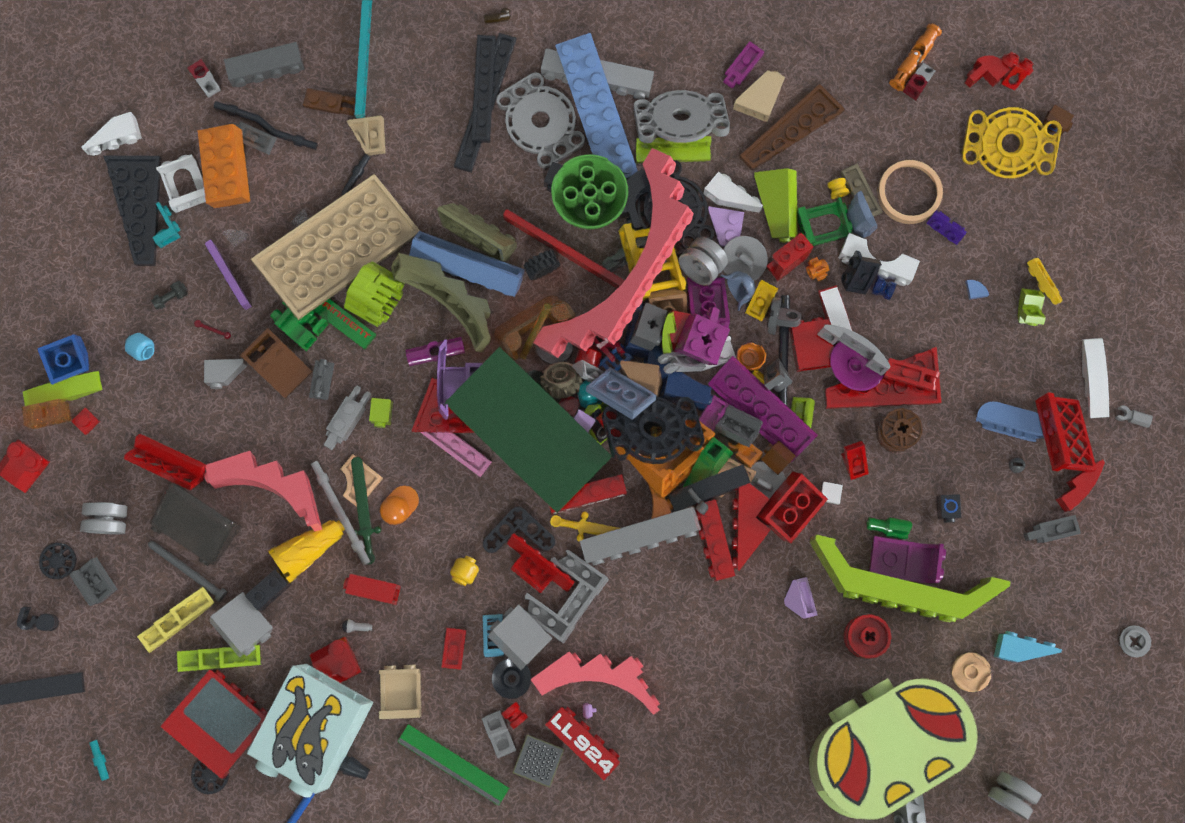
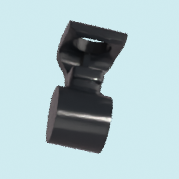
M22 607L20 609L17 626L22 630H32L36 627L42 631H53L59 625V619L54 614L33 615L31 621L26 623L31 607Z

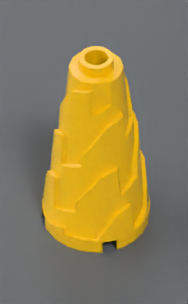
M329 520L321 525L322 530H309L268 550L289 583L294 581L298 575L322 556L329 547L342 538L345 529L339 520L336 522Z

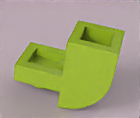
M1021 289L1018 308L1019 323L1031 326L1044 325L1046 317L1041 310L1045 296L1040 290Z

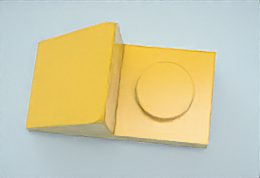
M761 280L745 313L763 321L778 288Z

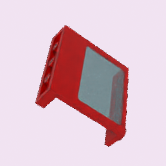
M210 669L160 727L222 779L230 773L228 770L254 741L268 711L263 707L259 710L255 706L256 701L249 695L244 697L239 693L242 690L233 682L231 684L224 680L226 676L221 671Z

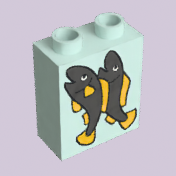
M308 664L292 666L247 754L258 760L255 765L258 771L270 777H277L281 773L292 780L289 785L292 791L304 797H311L312 793L316 794L329 789L374 702Z

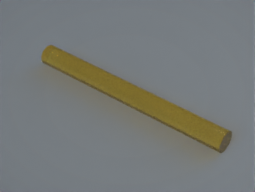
M544 304L520 353V358H527L534 344L533 342L537 338L551 309L550 304Z

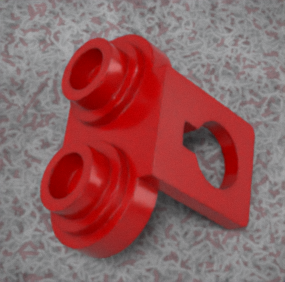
M1014 52L1004 54L1001 58L1007 66L1011 67V70L1001 81V84L1012 90H1016L1026 76L1031 75L1033 72L1032 66L1034 65L1027 58L1019 60L1020 57ZM1019 73L1018 80L1015 83H1009V79Z

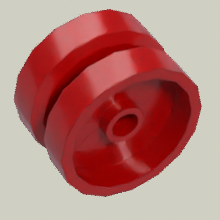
M871 614L857 616L850 620L843 634L844 643L849 652L864 659L877 658L884 654L889 648L892 638L887 623L879 616ZM865 633H867V634L869 635V639H868V640H865V637H866Z

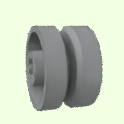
M701 236L697 237L689 248L679 257V264L683 272L691 280L706 286L710 285L728 265V258L716 242Z
M107 502L83 503L82 514L87 517H94V519L82 520L80 532L125 534L126 524L114 519L126 517L128 506Z
M1001 771L997 782L1006 791L998 787H992L988 797L1018 816L1029 820L1033 810L1023 801L1037 804L1042 794L1021 779Z

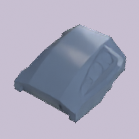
M862 191L857 192L848 206L846 216L852 223L853 233L865 238L877 229V224Z

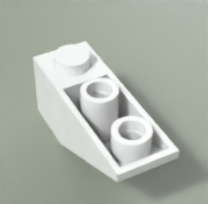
M129 112L113 117L82 146V149L88 155L94 156L99 155L101 151L106 149H117L119 145L125 143H136L142 136L135 116Z
M720 172L714 176L704 189V195L720 206L758 213L763 207L757 197H751L742 186L735 185L731 182L732 180L729 176Z

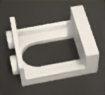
M192 154L180 156L175 161H167L162 163L161 166L156 167L157 171L161 174L168 193L170 207L175 213L206 202L203 177ZM179 169L190 171L197 191L179 197L173 180L174 173Z

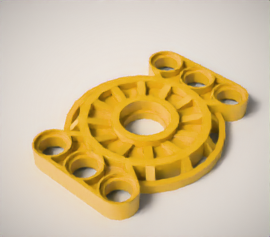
M1018 107L1000 109L986 117L983 111L976 110L968 117L962 160L968 165L975 164L979 160L980 164L988 172L1001 178L1014 179L1032 172L1035 168L1040 175H1049L1055 168L1062 127L1057 121H1050L1043 126L1033 113ZM1006 111L1005 115H1002L998 118L994 116L1000 112ZM1011 111L1022 112V115L1017 113H1011ZM974 114L981 115L982 122L980 124L973 123L972 117ZM1028 115L1032 117L1036 121V123H1034L1030 118L1026 116ZM1050 124L1057 127V132L1054 135L1047 132V127ZM973 132L979 136V140L976 143H972L969 140V135ZM1008 134L1016 135L1020 141L1019 148L1014 152H1007L1002 147V140ZM1046 143L1053 145L1054 150L1052 153L1048 154L1044 151ZM968 151H973L976 155L975 160L972 162L966 160V153ZM1044 161L1050 164L1048 172H1043L1040 168L1041 163ZM986 163H989L996 171L991 170ZM1024 168L1028 170L1022 174L1016 175V172L1019 170H1022ZM1000 171H1003V172H1011V176H1010V175H1002V174H999V173H1000Z

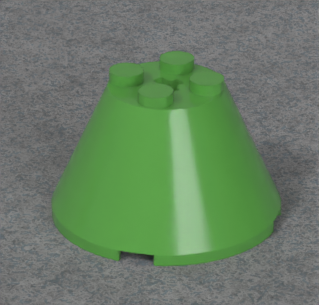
M591 154L581 155L563 164V167L555 175L551 189L552 201L558 214L569 224L582 229H597L609 225L621 215L628 199V185L621 169L607 158Z

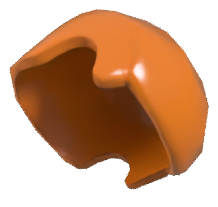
M751 342L742 345L738 349L736 359L752 372L760 369L765 363L766 353L762 346Z

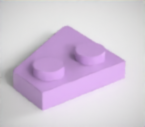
M708 207V213L713 223L718 244L720 247H725L730 240L741 235L744 212Z

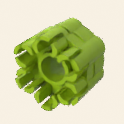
M372 261L360 269L346 294L344 308L378 327L382 322L386 323L389 319V316L383 312L391 315L394 310L385 303L396 307L398 302L391 297L400 301L405 283L394 280L391 271Z

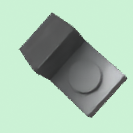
M779 358L763 368L764 385L768 390L774 388L776 392H780L792 384V380Z

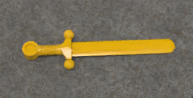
M586 511L581 513L582 519L580 522L564 520L557 515L553 516L550 520L553 527L562 526L577 529L579 532L577 540L579 542L584 540L583 533L600 535L620 529L618 527L587 522L586 519L589 514Z

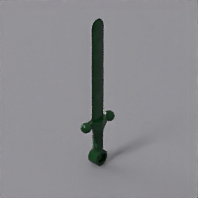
M354 457L351 460L360 528L359 531L355 529L354 531L356 535L363 536L364 549L370 560L368 564H373L375 562V555L371 549L370 535L374 532L379 534L381 527L376 526L371 529L363 461L360 457Z

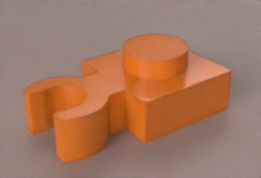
M730 442L727 444L731 451H737L735 457L750 469L763 455V452L753 444L750 447L739 442L737 445H732Z

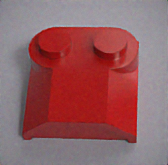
M18 439L8 446L7 454L0 462V476L26 493L50 461Z
M345 636L310 654L314 668L339 683L362 672Z

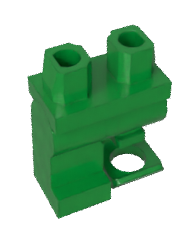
M288 307L284 313L276 309L270 315L275 322L274 324L306 352L317 338L304 328L303 325L308 323L313 328L312 331L316 336H319L329 325L324 318L319 321L314 316L315 312L313 310L299 320Z

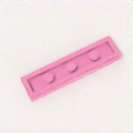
M420 432L479 477L484 474L492 461L454 433Z

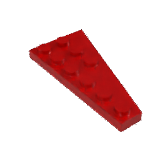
M937 347L900 360L939 372ZM925 376L924 381L928 382L929 377ZM884 377L877 386L866 391L853 390L840 383L825 389L826 409L942 403L940 379L936 380V392L926 391L925 389Z
M432 378L412 432L474 433L449 407L447 420L439 413L437 379Z

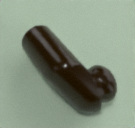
M502 8L501 13L485 14L484 22L490 24L508 21L511 18V11L508 8Z

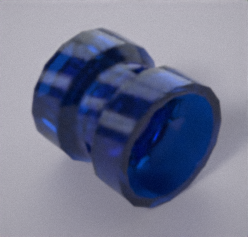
M878 276L872 294L876 296L882 295L884 299L890 300L897 283L887 282L884 278Z

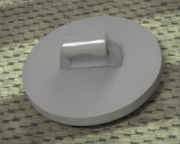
M739 236L730 240L723 248L728 258V265L723 269L726 275L741 271L748 274L755 281L764 273L768 262L767 252L757 239L750 236Z
M756 462L751 467L752 470L757 471L751 485L769 499L786 480L783 472L777 475L764 462Z

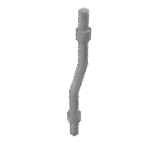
M318 461L311 463L319 486L323 487L352 542L351 547L354 553L357 552L363 566L370 563L364 550L365 546L362 540L359 541L348 517L338 502L329 484L330 480L327 474H324Z

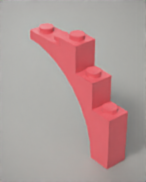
M569 651L531 679L542 696L568 683L580 681L604 682L618 686L634 695L653 715L659 711L657 707L660 705L659 701L654 695L650 696L647 693L646 689L649 687L642 678L638 680L637 676L643 673L641 670L643 665L637 657L633 659L630 656L611 669L612 662L607 655L602 656L599 654L580 667L579 664L582 661L576 653L571 654Z

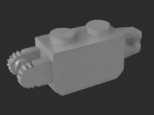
M358 385L353 389L349 397L346 396L326 428L328 430L326 433L328 438L324 446L330 450H333L337 443L341 444L343 440L346 441L366 410L365 405L371 393L367 391L360 402H356L355 399L361 390V387Z

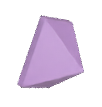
M807 577L793 580L784 600L785 606L803 619L816 616L817 611Z

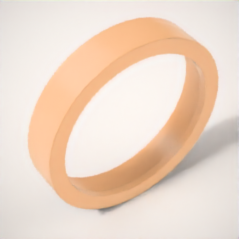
M915 160L900 161L889 167L880 179L877 190L878 201L883 211L893 220L905 224H916L928 219L939 207L943 195L942 183L937 173L925 163ZM902 167H914L922 170L932 179L936 187L937 196L935 203L927 212L916 216L901 214L891 207L885 195V184L893 171Z

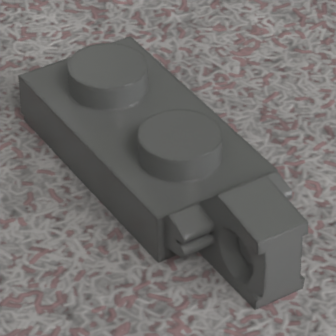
M648 236L636 238L637 247L645 248ZM623 247L615 255L607 257L602 262L605 269L613 272L618 267L622 268L627 265Z
M1076 515L1036 524V526H1032L1034 531L1023 535L1025 541L1036 539L1037 543H1045L1081 534Z

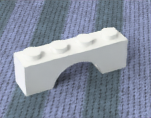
M851 233L846 237L838 257L842 259L843 263L848 265L850 258L857 250L861 252L863 257L876 259L868 250L867 240ZM904 254L893 261H880L882 265L877 276L883 279H893L900 286L909 285L914 278L920 261Z

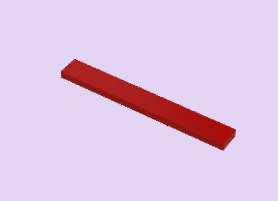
M505 210L503 219L613 287L618 289L625 281L510 210Z

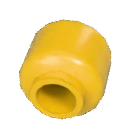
M469 556L457 558L450 570L452 580L462 586L472 584L479 572V567L475 564L476 560Z

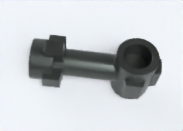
M177 281L170 286L171 291L161 297L158 294L155 295L151 302L157 310L166 307L164 303L174 297L180 300L188 295L185 285Z

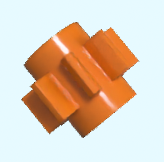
M818 257L809 260V266L806 267L808 276L812 280L817 278L818 282L828 276L826 272L829 271L827 262L824 259L819 260Z

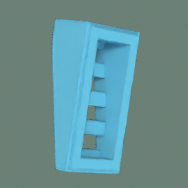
M502 614L483 615L485 657L504 656V652L500 648L488 649V647L497 645L493 641L488 642V635L490 634L488 630H491V626H487V622L496 621L487 620L499 619L501 622L503 620Z

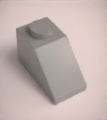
M244 359L204 360V383L210 386L211 389H222V386L229 385L247 367V362Z

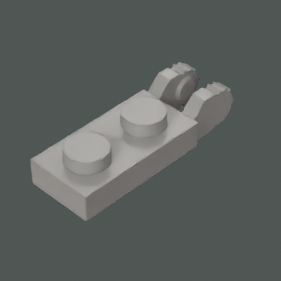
M679 352L665 353L658 358L660 364L671 362L664 366L663 370L665 373L702 371L706 367L704 363Z

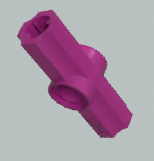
M462 337L447 340L446 358L465 354ZM433 341L428 345L405 350L409 366L431 361L436 362L438 355H431V350L439 348L443 341Z

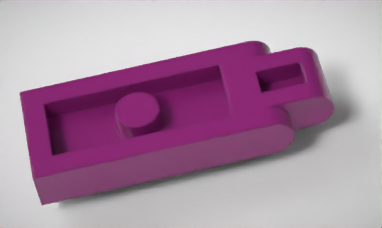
M749 41L725 72L727 77L723 83L732 89L736 84L740 85L764 55V51Z

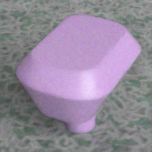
M585 703L583 705V717L589 719L593 716V712H596V708L592 709L591 704Z

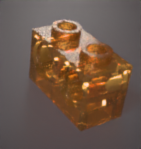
M62 399L22 407L24 426L31 429L71 421L69 404Z

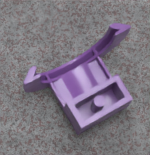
M444 340L440 345L437 360L438 411L445 420L448 418V404H445L446 400L483 364L466 363L465 367H445L447 340Z

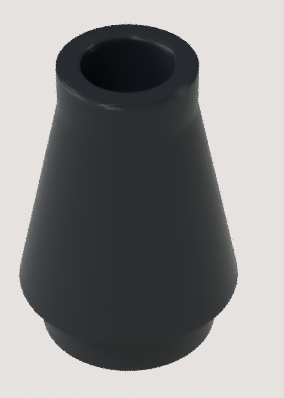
M346 755L339 768L343 772L342 774L363 780L366 779L370 771L369 768L365 767L352 755L351 757Z

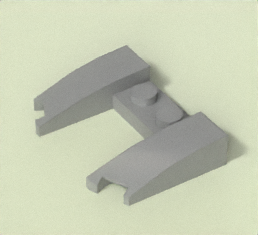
M566 550L568 556L558 561L556 557L550 560L580 582L558 614L527 593L525 595V599L530 600L527 613L544 630L562 643L567 640L580 617L609 580L608 577L569 550Z

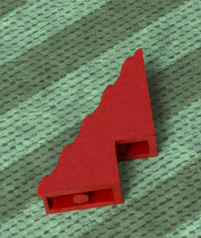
M750 483L735 489L736 498H733L732 502L733 510H736V518L732 519V529H735V537H732V549H735V557H732L733 568L740 571L771 530L756 518L769 501V498Z

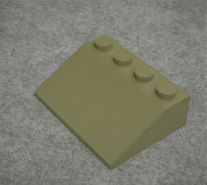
M450 203L438 207L437 211L443 227L490 257L507 263L516 250L517 244L511 235L500 233L498 227L493 224L489 226L477 214H470L465 206Z

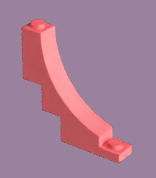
M251 451L206 465L205 480L207 484L210 483L215 489L232 485H249L264 488L287 501L299 517L304 516L308 527L311 526L314 531L322 530L310 480L304 470L284 477L283 469L277 460L257 466L255 456Z

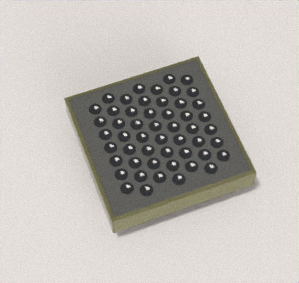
M527 734L513 773L550 788L564 748Z

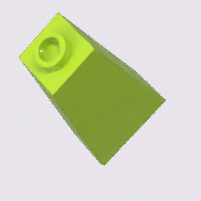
M789 168L754 172L772 238L779 239L780 243L790 242L791 239L798 235L797 172Z

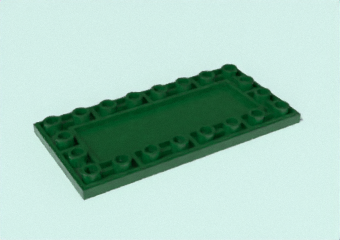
M500 347L445 402L556 513L612 457Z

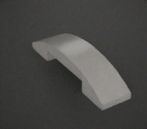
M825 325L817 334L832 345L840 341L868 359L865 366L881 376L891 367L885 356L875 345L854 331L840 326Z

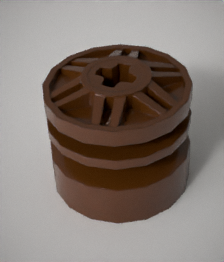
M905 408L895 409L884 416L877 424V440L887 451L894 453L903 452L915 445L921 438L923 432L922 422L918 415L911 410ZM898 427L904 428V431H898Z

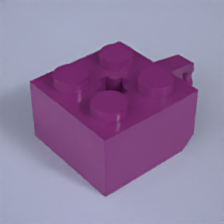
M709 307L706 315H689L675 351L706 365H717L730 331L729 328L720 325L719 320H717L720 309Z

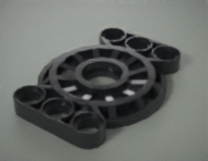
M674 160L679 171L675 174L672 173L670 177L681 180L680 183L685 188L683 196L678 202L687 205L694 213L692 221L685 227L681 239L675 244L677 248L676 256L678 257L689 248V246L683 243L685 238L689 237L694 241L697 237H701L700 232L702 230H708L711 234L709 239L712 240L714 230L709 225H704L708 214L704 193L693 181L680 176L682 165L679 161ZM651 191L642 194L637 205V213L643 229L651 227L653 208ZM697 192H699V194L701 195V197H702V199H703V202L700 201V198H699V195L697 194ZM641 201L645 202L644 211L640 212ZM702 207H705L704 218L701 216ZM644 216L646 222L648 223V227H646L642 221V217Z
M656 396V400L633 420L611 406H607L602 414V421L611 455L618 461L625 460L630 454L632 457L645 463L663 464L677 458L684 451L685 447L691 451H698L705 442L695 404L688 397L680 398L675 406L672 402ZM680 404H688L690 410H683ZM613 412L616 415V419H609L606 413ZM691 420L694 422L695 427H688L685 421ZM648 422L658 424L661 428V435L658 437L648 435L644 431V425ZM613 429L619 430L620 433H621V436H619V437L613 436V435L611 434V430H613ZM690 438H697L700 444H692ZM622 447L626 453L620 455L616 452L615 448ZM675 449L679 450L676 454L671 456V453H673Z

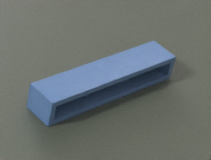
M421 231L413 238L409 256L440 263L442 271L448 272L452 276H459L467 279L469 282L481 284L488 289H494L502 292L504 295L515 297L520 289L525 269Z

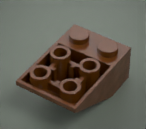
M268 328L240 355L285 399L312 373Z

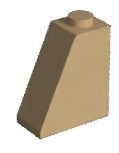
M766 71L736 99L733 109L768 122L785 77L776 71Z

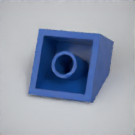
M73 334L38 348L51 385L89 371L88 353L80 336Z

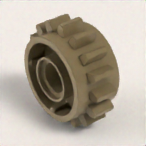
M557 362L550 365L543 371L544 375L540 377L542 388L551 397L555 398L572 396L577 392V389H580V384L583 383L582 378L573 368V364L568 362Z

